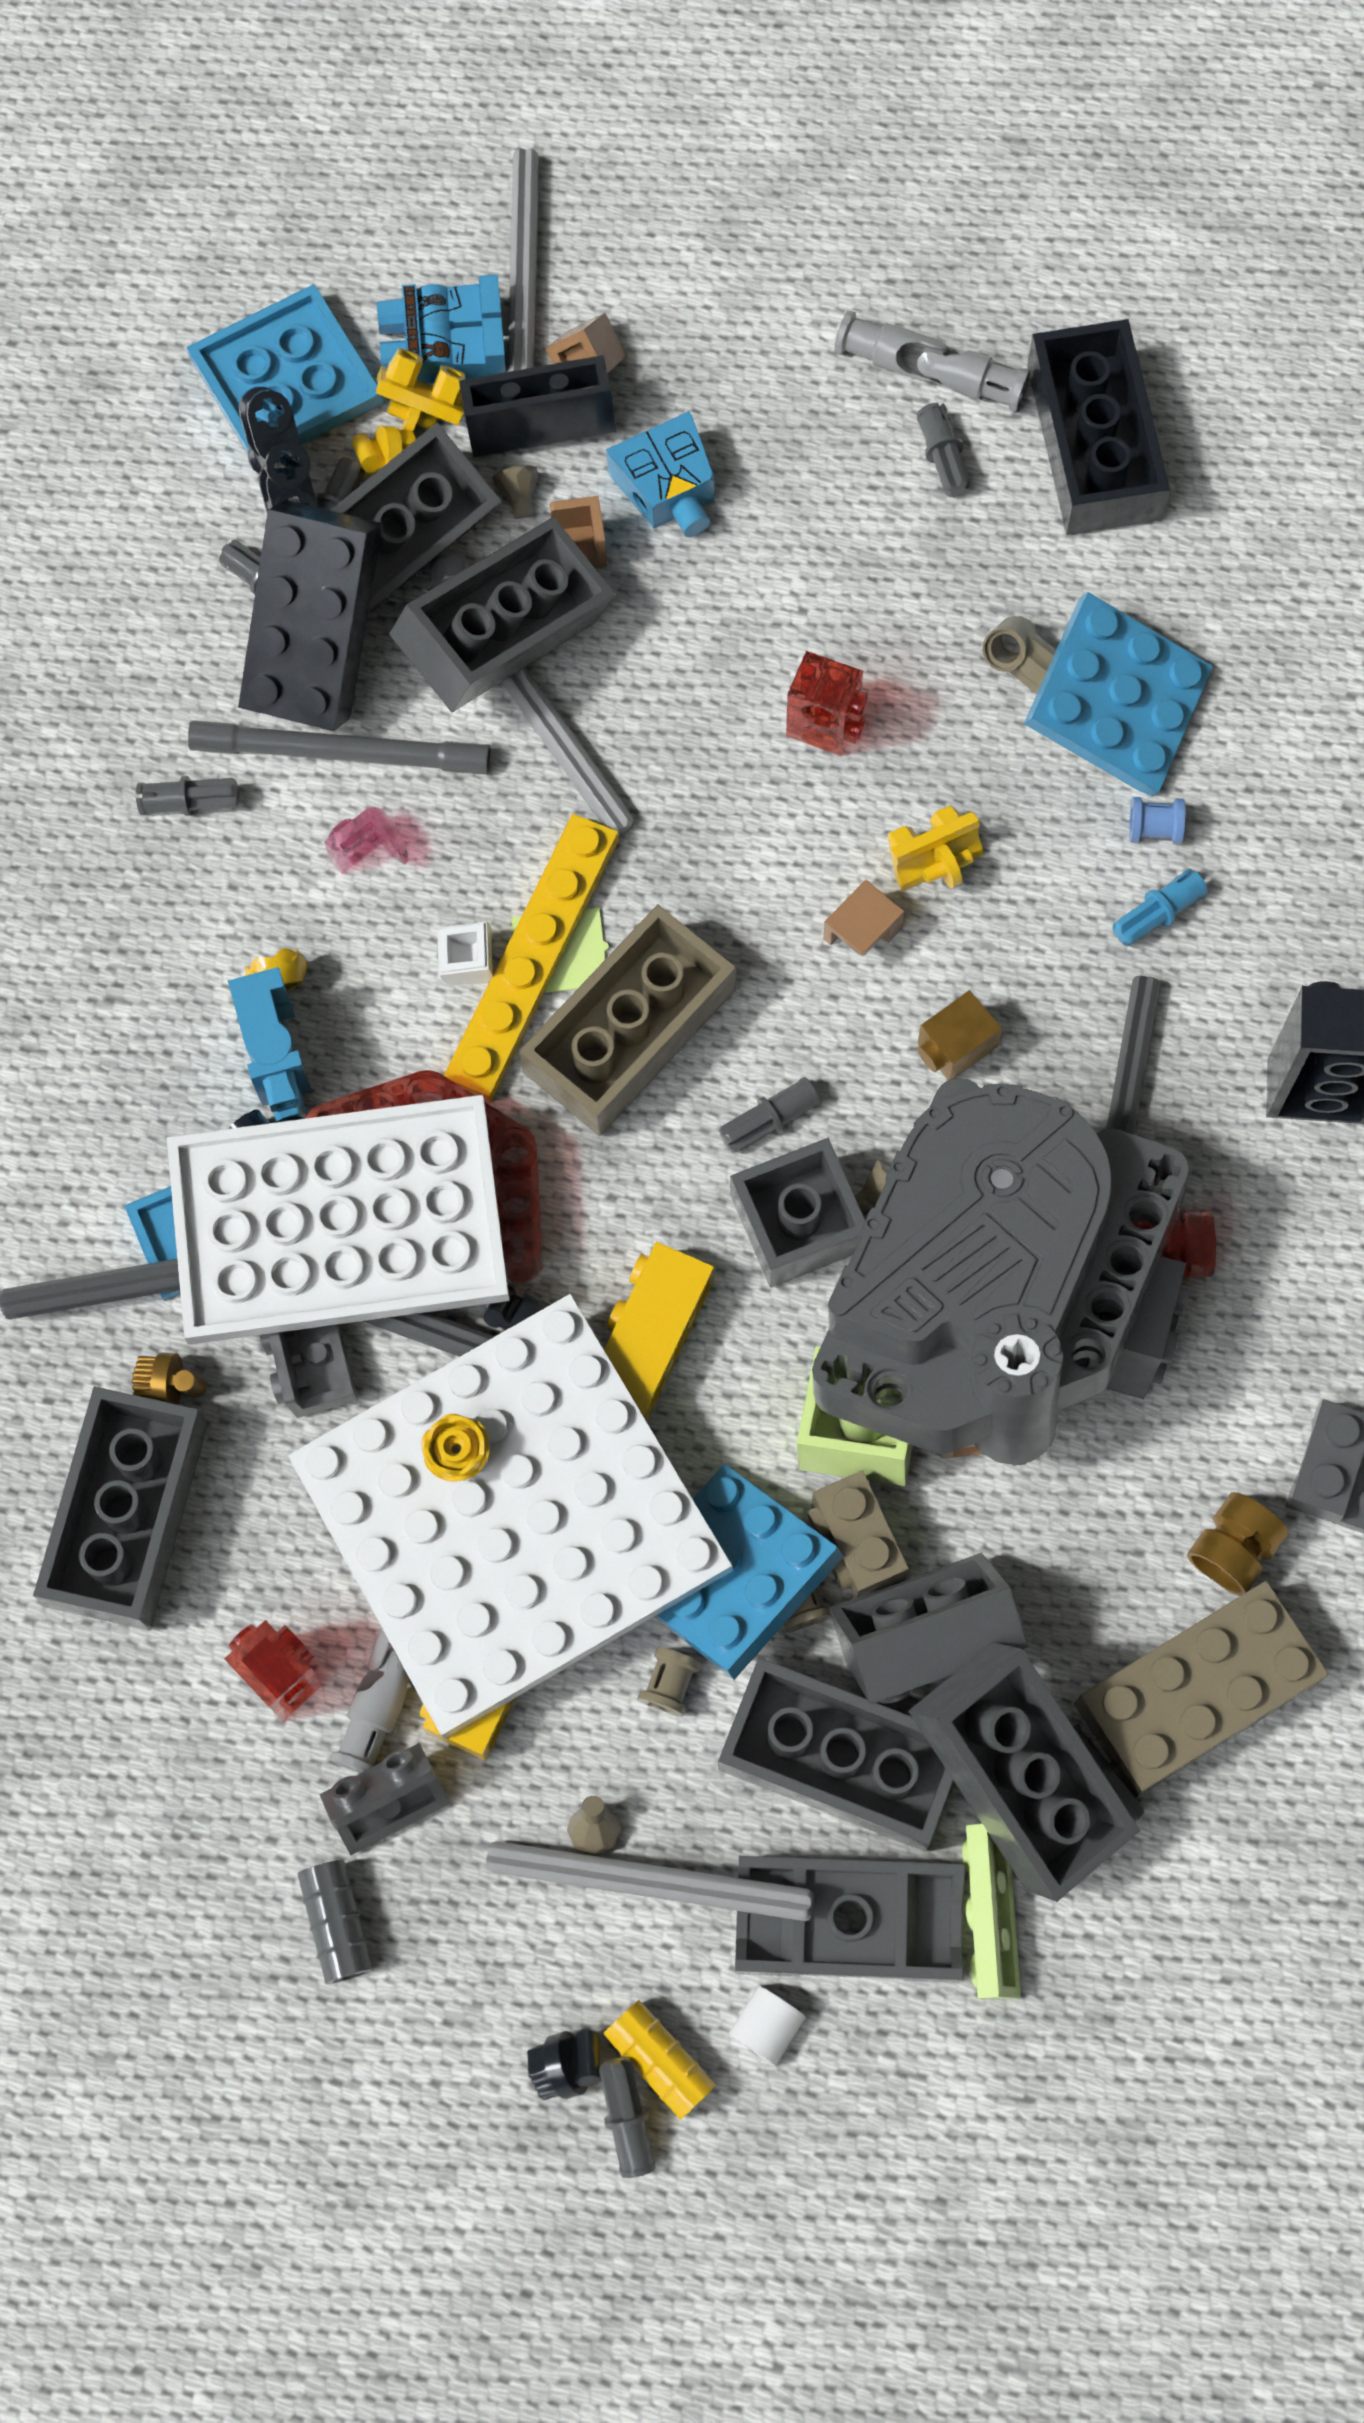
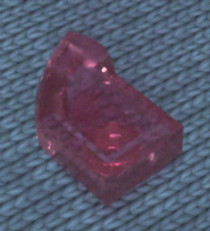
M379 807L367 808L353 820L345 819L332 829L328 839L324 841L329 860L341 874L381 844L402 864L405 865L409 861L408 852L400 831L391 818Z

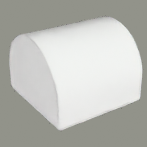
M487 921L438 928L439 976L444 982L451 985L484 984L491 980L493 976L491 926Z
M758 1986L728 2036L776 2067L806 2016L775 1994Z

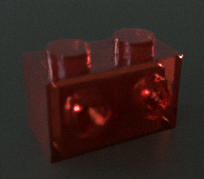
M266 1620L258 1627L254 1624L247 1626L230 1642L229 1648L232 1651L224 1658L282 1722L289 1718L324 1685L308 1665L314 1659L313 1655L286 1625L278 1631Z

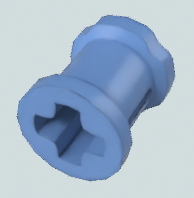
M1132 797L1129 814L1130 842H1139L1140 838L1143 837L1168 838L1172 840L1173 844H1181L1185 829L1184 799L1176 798L1173 803L1143 802L1141 797Z

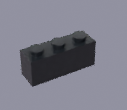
M604 355L459 381L473 458L617 432Z

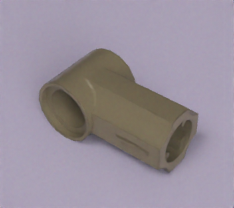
M1011 616L1003 620L986 636L982 649L985 661L992 668L1011 673L1036 694L1056 652V649L1039 637L1034 624L1022 616ZM1002 634H1009L1018 641L1020 653H1012L1003 646Z

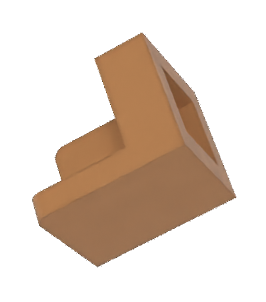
M606 313L565 332L545 348L553 364L604 355L607 373L627 357Z
M599 496L551 502V518L555 517L595 568L607 566L605 535Z
M865 879L824 921L823 939L832 945L839 937L857 954L864 956L881 938L889 943L902 930L904 911Z

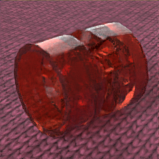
M1181 1209L1167 1241L1162 1257L1186 1263L1183 1278L1213 1277L1216 1265V1234L1211 1209ZM1144 1221L1134 1223V1226L1140 1229L1147 1230L1155 1227L1153 1224Z

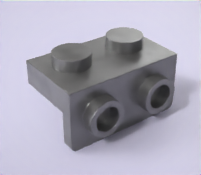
M340 1324L259 1335L266 1355L273 1354L277 1369L276 1373L270 1374V1383L278 1405L285 1403L296 1418L358 1400Z
M420 1743L408 1749L397 1750L389 1754L381 1763L356 1776L342 1778L331 1789L319 1794L334 1829L338 1831L350 1856L450 1804Z

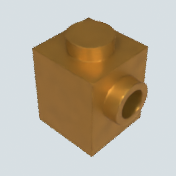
M968 990L920 1025L917 1051L922 1061L931 1071L937 1072L940 1070L947 1080L954 1079L998 1047L1002 1028L975 995Z

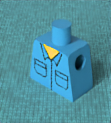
M690 411L606 449L608 474L653 528L673 519L677 521L686 537L699 535L708 528L710 519L702 506L714 501V477Z

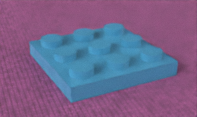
M315 284L186 347L190 360L247 454L249 445L239 415V403L244 393L253 387H267L281 393L288 399L299 434V445L384 403L383 396L376 393V382ZM262 400V409L255 412L256 417L268 422V413L275 410V405Z
M1086 592L1079 598L1024 724L1136 790L1154 796L1159 793L1213 666L1090 592Z
M723 1464L692 1499L731 1563L733 1571L656 1615L655 1618L735 1680L842 1560L843 1555L837 1546L726 1464Z

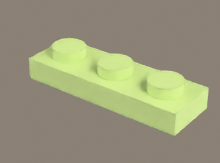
M983 1824L966 1825L967 1840L963 1843L962 1859L970 1878L971 1897L967 1900L966 1917L974 1936L975 1954L971 1957L970 1961L971 1979L977 1988L979 1999H1021L1012 1868Z

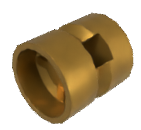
M1231 1492L1213 1517L1216 1528L1204 1529L1188 1551L1187 1557L1193 1566L1228 1592L1241 1596L1248 1592L1263 1571L1260 1560H1271L1288 1536L1289 1531L1275 1514L1259 1502L1238 1492Z

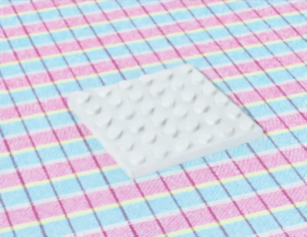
M571 1294L287 1455L444 1739L733 1571L732 1565ZM452 1413L478 1420L486 1429L490 1442V1455L484 1468L476 1476L461 1482L445 1481L433 1475L424 1463L421 1447L424 1433L436 1421ZM455 1445L452 1448L453 1453L461 1451L460 1445Z

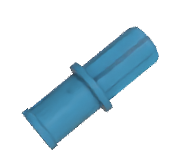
M1190 868L1186 869L1159 890L1152 889L1146 892L1144 896L1145 902L1113 924L1112 930L1114 934L1118 937L1121 944L1131 946L1159 925L1171 926L1178 914L1207 896L1206 883L1196 871L1193 872Z

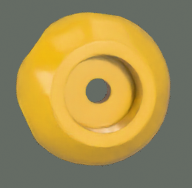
M283 948L273 957L260 956L255 958L251 966H245V976L279 967L287 991H290L301 985L307 971L306 958L299 952V949L293 951Z
M452 1413L443 1416L424 1433L421 1447L426 1467L433 1475L445 1481L461 1482L471 1479L484 1468L490 1455L489 1437L484 1426L476 1419L467 1418L459 1414ZM455 1445L461 1446L459 1453L452 1452V1448Z

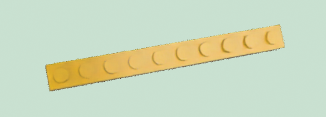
M657 1241L649 1256L641 1253L629 1279V1282L635 1284L627 1302L618 1300L607 1323V1329L611 1330L612 1334L603 1349L646 1422L714 1282V1266ZM516 1698L446 1739L439 1733L423 1703L420 1717L426 1720L422 1727L426 1734L486 1761Z

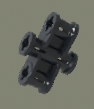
M264 386L253 387L247 390L239 403V415L249 445L248 462L251 468L259 475V487L266 512H268L269 508L284 500H289V498L302 504L318 507L309 476L310 458L307 452L299 445V434L288 399L281 393ZM262 400L275 405V410L268 413V422L255 415V412L262 409Z

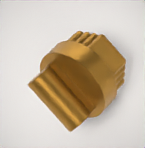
M160 1352L156 1357L138 1356V1361L134 1368L135 1372L132 1373L133 1379L131 1380L134 1384L132 1386L134 1390L133 1395L179 1405L181 1392L194 1398L201 1397L206 1392L207 1384L205 1380L188 1370H183L182 1360L178 1353Z

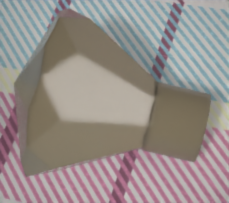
M512 464L493 475L494 486L512 504L514 518L521 519L533 516L531 498L538 479L537 467Z
M879 1160L873 1165L862 1190L854 1195L863 1215L871 1210V1207H875L884 1188L885 1177L890 1168Z
M589 1796L584 1799L582 1808L571 1817L567 1831L574 1848L595 1855L614 1848L622 1832V1827L618 1816L604 1805L600 1797Z

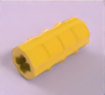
M640 2000L636 2001L603 2033L621 2053V2057L629 2058L632 2061L633 2068L639 2073L640 2079H644L657 2093L659 2099L664 2101L680 2120L716 2086L699 2066V2062L693 2060L680 2045L679 2040L674 2039L660 2023V2019H656Z

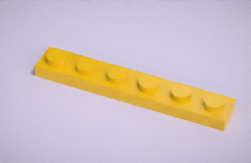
M572 813L443 1075L445 1083L476 1096L483 1095L485 1100L492 1102L566 947L620 840L618 831Z

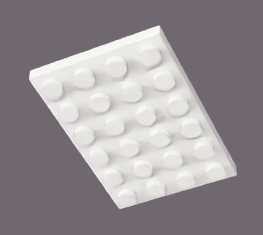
M483 1095L167 1137L184 1338L188 1345L510 1301Z

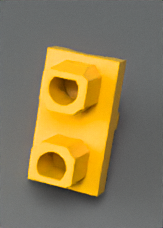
M398 348L388 367L381 365L376 378L378 382L376 393L392 399L387 414L403 420L401 429L414 431L417 425L429 430L436 424L437 418L459 425L463 415V402L459 381L465 380L463 372L441 365L432 386L417 380L423 364V358L403 348Z
M949 805L934 812L930 818L931 830L917 836L912 827L907 826L889 832L888 842L895 879L902 892L925 881L930 883L941 877L951 889L962 884L960 869L974 863L973 859L984 855L978 834L980 822L973 811L962 816L953 806Z

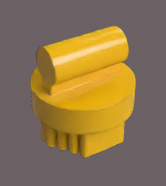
M378 426L374 438H369L367 434L360 433L353 437L351 444L363 470L368 473H376L417 438L411 430L398 429L396 426Z

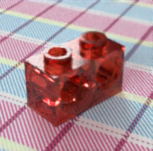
M806 650L787 693L786 737L841 757L848 742L857 744L866 721V715L863 714L868 699V693L862 691L863 670Z

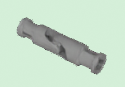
M849 310L846 311L835 340L834 352L843 354L845 351L867 357L872 359V364L927 383L940 381L954 392L975 399L984 396L1008 404L1009 410L1017 412L1020 407L1031 370L1025 368L1019 372L994 364L992 357L971 350L950 351L948 350L949 347L940 340L889 323H885L882 327L856 318V313ZM917 342L926 345L923 353L917 360L918 371L911 369L904 361V349L907 343Z
M382 1627L369 1659V1670L357 1688L347 1713V1717L351 1721L338 1752H332L330 1761L358 1773H362L375 1766L386 1735L394 1732L407 1694V1685L411 1681L396 1652L388 1650L390 1641Z

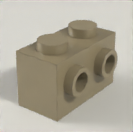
M863 1470L813 1492L811 1503L813 1509L807 1511V1515L812 1528L837 1546L843 1555L842 1560L832 1570L842 1591L850 1588L854 1598L906 1580L909 1568Z

